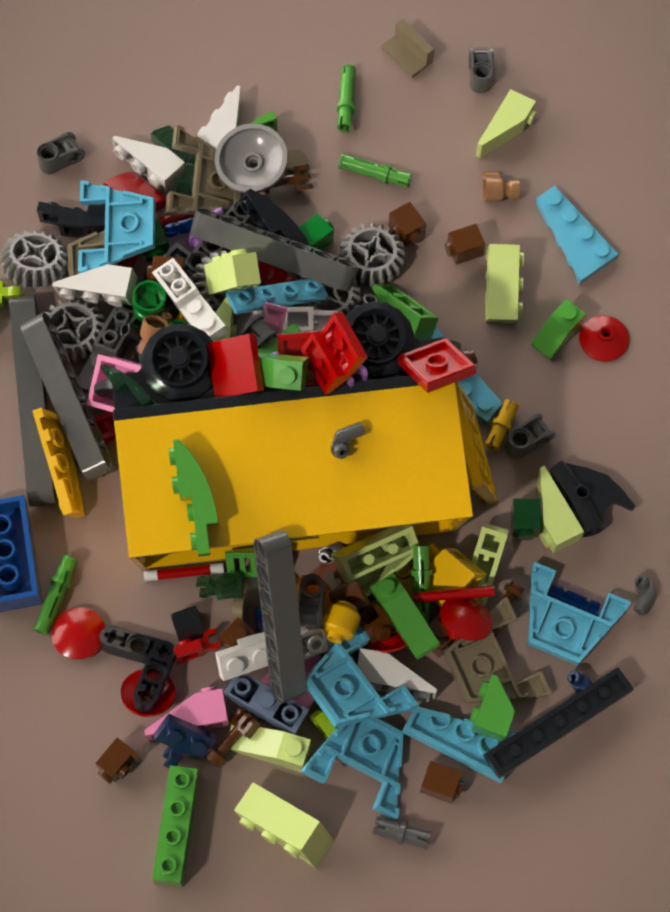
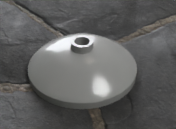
M245 124L234 128L222 138L215 152V167L220 179L226 186L240 193H245L249 189L260 193L273 187L282 178L288 164V152L282 137L272 128L261 124ZM253 163H257V164H258L257 167H255V168H250L251 164H253Z

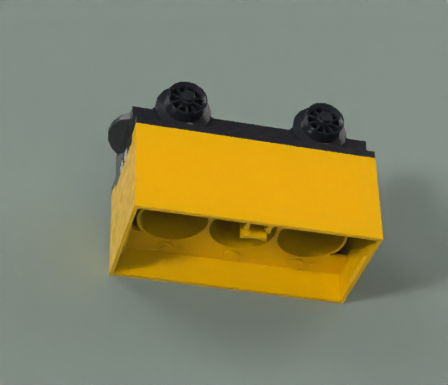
M368 302L356 306L345 316L368 356L362 364L368 372L367 381H364L361 375L354 374L352 375L354 386L350 387L345 381L330 394H324L320 386L305 387L301 391L263 386L264 391L215 398L207 343L214 341L205 331L193 325L173 324L161 328L149 338L144 347L141 369L138 372L111 375V378L102 380L94 385L95 394L114 401L115 409H113L129 558L140 569L226 559L225 551L253 548L255 539L280 529L284 530L289 536L292 551L322 548L334 543L340 545L354 544L389 527L401 525L413 526L416 536L454 532L473 517L455 383L427 393L398 364L399 355L439 341L445 337L418 340L415 338L410 321L399 309L387 303ZM449 340L459 351H461L460 342ZM360 421L365 435L351 441L349 455L346 458L338 459L333 456L331 444L335 432ZM179 439L193 455L206 477L213 496L219 525L207 527L211 553L209 556L199 557L198 550L192 551L190 533H195L194 521L189 522L187 504H192V500L181 501L179 494H174L172 477L177 476L176 465L171 466L169 459V448H174L173 440Z

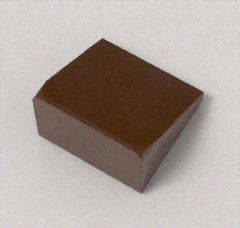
M359 580L339 585L329 593L333 604L337 603V601H345L356 606L357 610L370 604Z

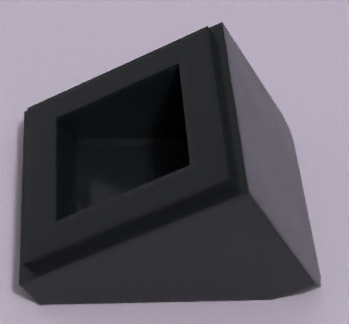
M196 606L171 614L179 642L189 638L196 639L204 635L205 632Z

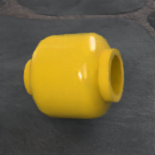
M337 601V603L327 607L323 618L322 630L327 634L326 638L329 641L341 644L342 641H350L355 637L361 620L356 606L349 602Z

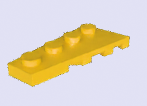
M44 408L33 410L58 496L60 510L67 517L74 519L84 517L85 513L74 453L58 415Z

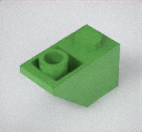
M492 674L488 681H482L478 696L482 697L479 707L474 706L469 721L473 722L471 731L503 742L507 737L515 710L498 676Z

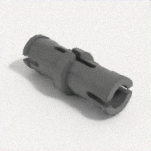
M377 816L375 824L384 826L386 829L374 827L372 834L397 840L396 843L401 845L405 842L427 850L429 842L420 840L418 837L430 839L432 832L409 827L406 822L399 824Z

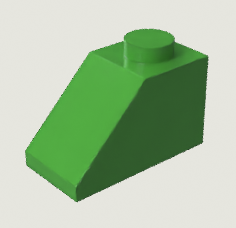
M566 299L550 315L531 343V346L551 360L581 329L586 313Z

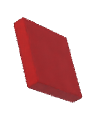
M256 333L207 343L215 398L264 391Z
M447 338L398 356V364L427 393L476 375V366Z

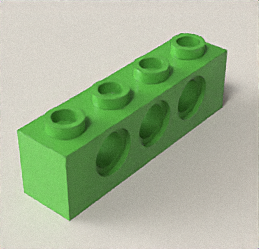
M170 765L152 880L155 884L183 887L200 777L198 769Z

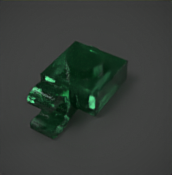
M186 163L183 178L175 177L172 191L192 196L195 164Z
M229 572L219 574L216 580L208 576L197 577L196 587H206L200 588L199 597L208 598L216 595L217 600L243 597L245 586L244 573Z

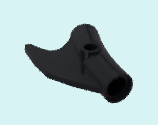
M564 460L556 463L548 471L584 530L582 537H590L604 530V515L609 505L615 504L630 511H633L635 508L634 503L623 489L604 473L587 467L565 463Z

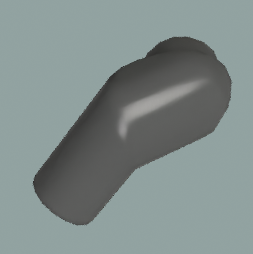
M360 421L335 432L331 444L333 456L338 459L346 458L349 455L351 441L365 435Z
M334 543L320 549L317 556L318 561L321 564L333 563L331 553L345 547Z
M642 574L635 578V587L640 599L633 610L637 614L645 616L656 598V591L651 579Z

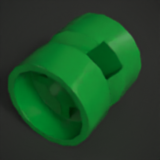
M146 280L140 282L133 290V313L140 322H143V318L147 315L161 316L165 312L166 293L164 288L155 281Z

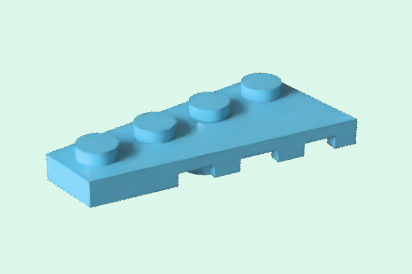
M553 186L536 198L535 204L548 228L555 235V241L562 248L569 267H572L576 274V280L579 285L617 259L618 253L556 186Z
M436 328L431 339L445 336ZM476 373V375L460 380L458 383L474 405L477 419L487 425L501 409L503 403Z
M418 706L412 711L402 733L500 784L505 777L503 776L498 779L483 757L486 752L502 742L471 731L473 722H470L469 719L453 718L449 714ZM508 732L505 740L514 735L515 733Z

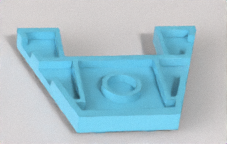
M80 181V202L82 205L105 204V247L103 249L79 250V273L107 264L111 265L155 248L156 202L153 197L125 190L121 192L110 189L108 186H97L90 184L88 181Z
M534 562L531 568L527 645L578 666L627 611L631 602L608 593L599 617L547 596L556 570Z
M360 625L352 640L342 641L341 644L335 643L306 677L307 690L335 728L413 711L418 706L417 701L405 685L400 686L381 698L355 664L350 654L367 645L370 640Z
M378 718L337 727L304 765L300 773L321 784L325 783L333 763L337 759L381 782L372 810L391 820H396L399 817L397 802L401 789V784H399V768L402 767L403 733L401 730Z

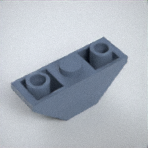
M248 674L232 678L224 691L227 697L240 707H243L247 713L273 728L294 735L309 712V709L293 700L282 704L278 703L270 687Z

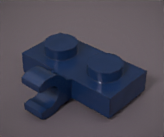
M169 713L154 733L155 741L169 746L163 753V757L167 759L164 766L170 768V765L178 766L183 753L203 760L217 741L216 734Z

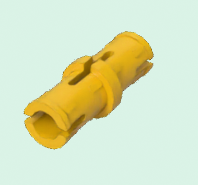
M509 399L504 400L497 418H494L491 423L493 427L488 438L484 442L486 448L491 450L494 447L493 451L495 452L500 450L506 433L511 431V423L520 407L514 401L510 405Z

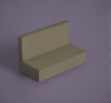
M404 19L396 23L395 35L381 45V49L412 78L433 63L434 48Z

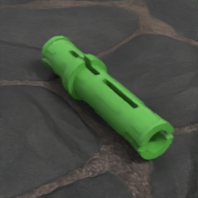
M346 64V71L344 65L341 67L340 100L337 104V112L339 114L337 129L341 132L352 130V118L356 108L354 104L356 67L351 64Z
M342 153L338 165L340 169L376 178L384 184L388 182L407 189L411 181L410 177H412V173L394 169L391 165H379Z
M412 545L413 569H411V575L414 576V592L430 591V575H432V569H429L430 545ZM430 602L414 603L426 623L430 624Z
M62 555L56 574L50 579V589L36 624L33 627L34 631L48 636L50 634L65 592L71 587L70 580L78 564L77 559L67 555Z

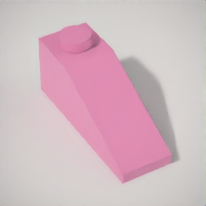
M215 686L202 688L201 692L193 694L169 712V714L207 731L229 727L223 689H217ZM168 713L145 729L147 741L155 740L154 733Z

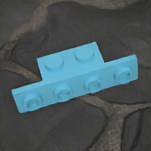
M311 279L227 291L226 296L234 313L241 314L264 310V302L284 307H293L296 304L326 300L328 294L322 283Z

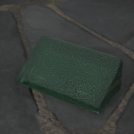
M170 125L152 131L150 133L152 142L157 146L165 147L185 162L186 169L195 163L196 155L172 149L174 129Z

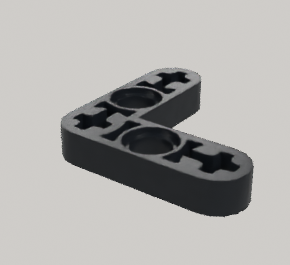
M114 626L106 627L100 633V646L104 652L145 664L134 690L133 704L140 712L147 713L153 711L159 703L174 665L175 646L168 641ZM112 637L116 638V640H113L112 643L108 642V640H111ZM134 643H141L145 648L140 652H135L130 646ZM163 652L168 653L164 656V658L159 657V655H161ZM151 672H158L162 675V678L152 681L147 675ZM148 688L150 689V698L146 702L141 701V698L145 697Z

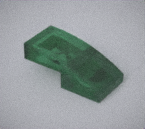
M106 364L100 367L119 393L122 394L130 388L142 406L154 405L156 403L128 375Z

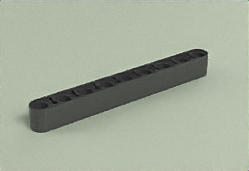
M35 295L9 298L28 504L29 507L55 504L56 490L33 415V410L39 408L48 410L46 389L21 330L23 323L38 315Z

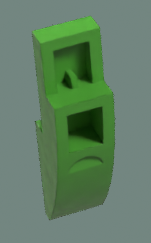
M179 439L173 440L174 448H169L170 465H176L177 476L172 477L174 494H179L181 501L192 500V504H187L188 520L195 523V533H190L192 551L198 550L199 557L209 556L211 553L207 527L219 525L213 496L206 477L193 455Z

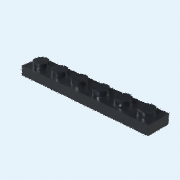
M617 667L486 752L483 757L498 779H500L630 694L634 688L619 667Z

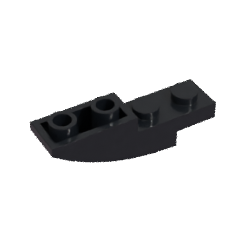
M249 189L239 199L242 210L245 214L249 215L255 227L305 245L309 243L296 223L268 198ZM295 274L298 280L302 278V276Z
M39 201L37 213L40 222L57 225L62 236L83 238L94 232L99 233L105 230V204L89 205L87 211H84L79 207L69 208L60 206L55 202L45 203Z

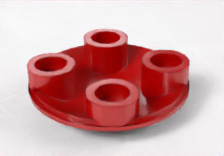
M474 598L446 600L440 609L441 621L447 629L448 637L452 640H484L491 631L493 622L490 612L481 602Z
M71 608L63 612L56 619L52 628L53 644L60 654L70 659L79 660L94 657L101 648L100 633L105 629V624L102 618L89 608Z

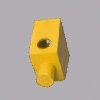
M434 544L430 545L429 569H432L430 591L476 587L487 575L459 550L445 548L440 552ZM446 600L436 601L440 609Z

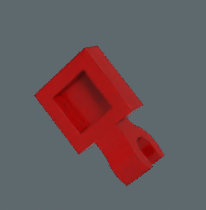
M216 629L207 630L201 640L189 638L179 642L178 646L174 647L178 665L204 656L206 652L219 650L221 642L212 644L208 641L210 637L217 635Z

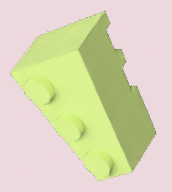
M489 244L485 252V260H487V272H485V280H487L485 322L516 323L518 317H522L523 303L518 302L519 292H523V277H519V267L524 265V252H520V245Z
M246 249L232 250L230 253L213 257L211 263L204 265L209 295L258 287L261 284L256 252L247 253Z
M393 526L333 552L331 555L342 584L359 580L368 597L372 594L370 586L391 573H397L413 558L412 545H419L413 526Z
M254 782L234 809L241 818L239 823L250 831L257 829L262 833L261 836L274 845L278 843L284 847L283 849L295 858L299 857L315 869L334 842V839L320 821Z

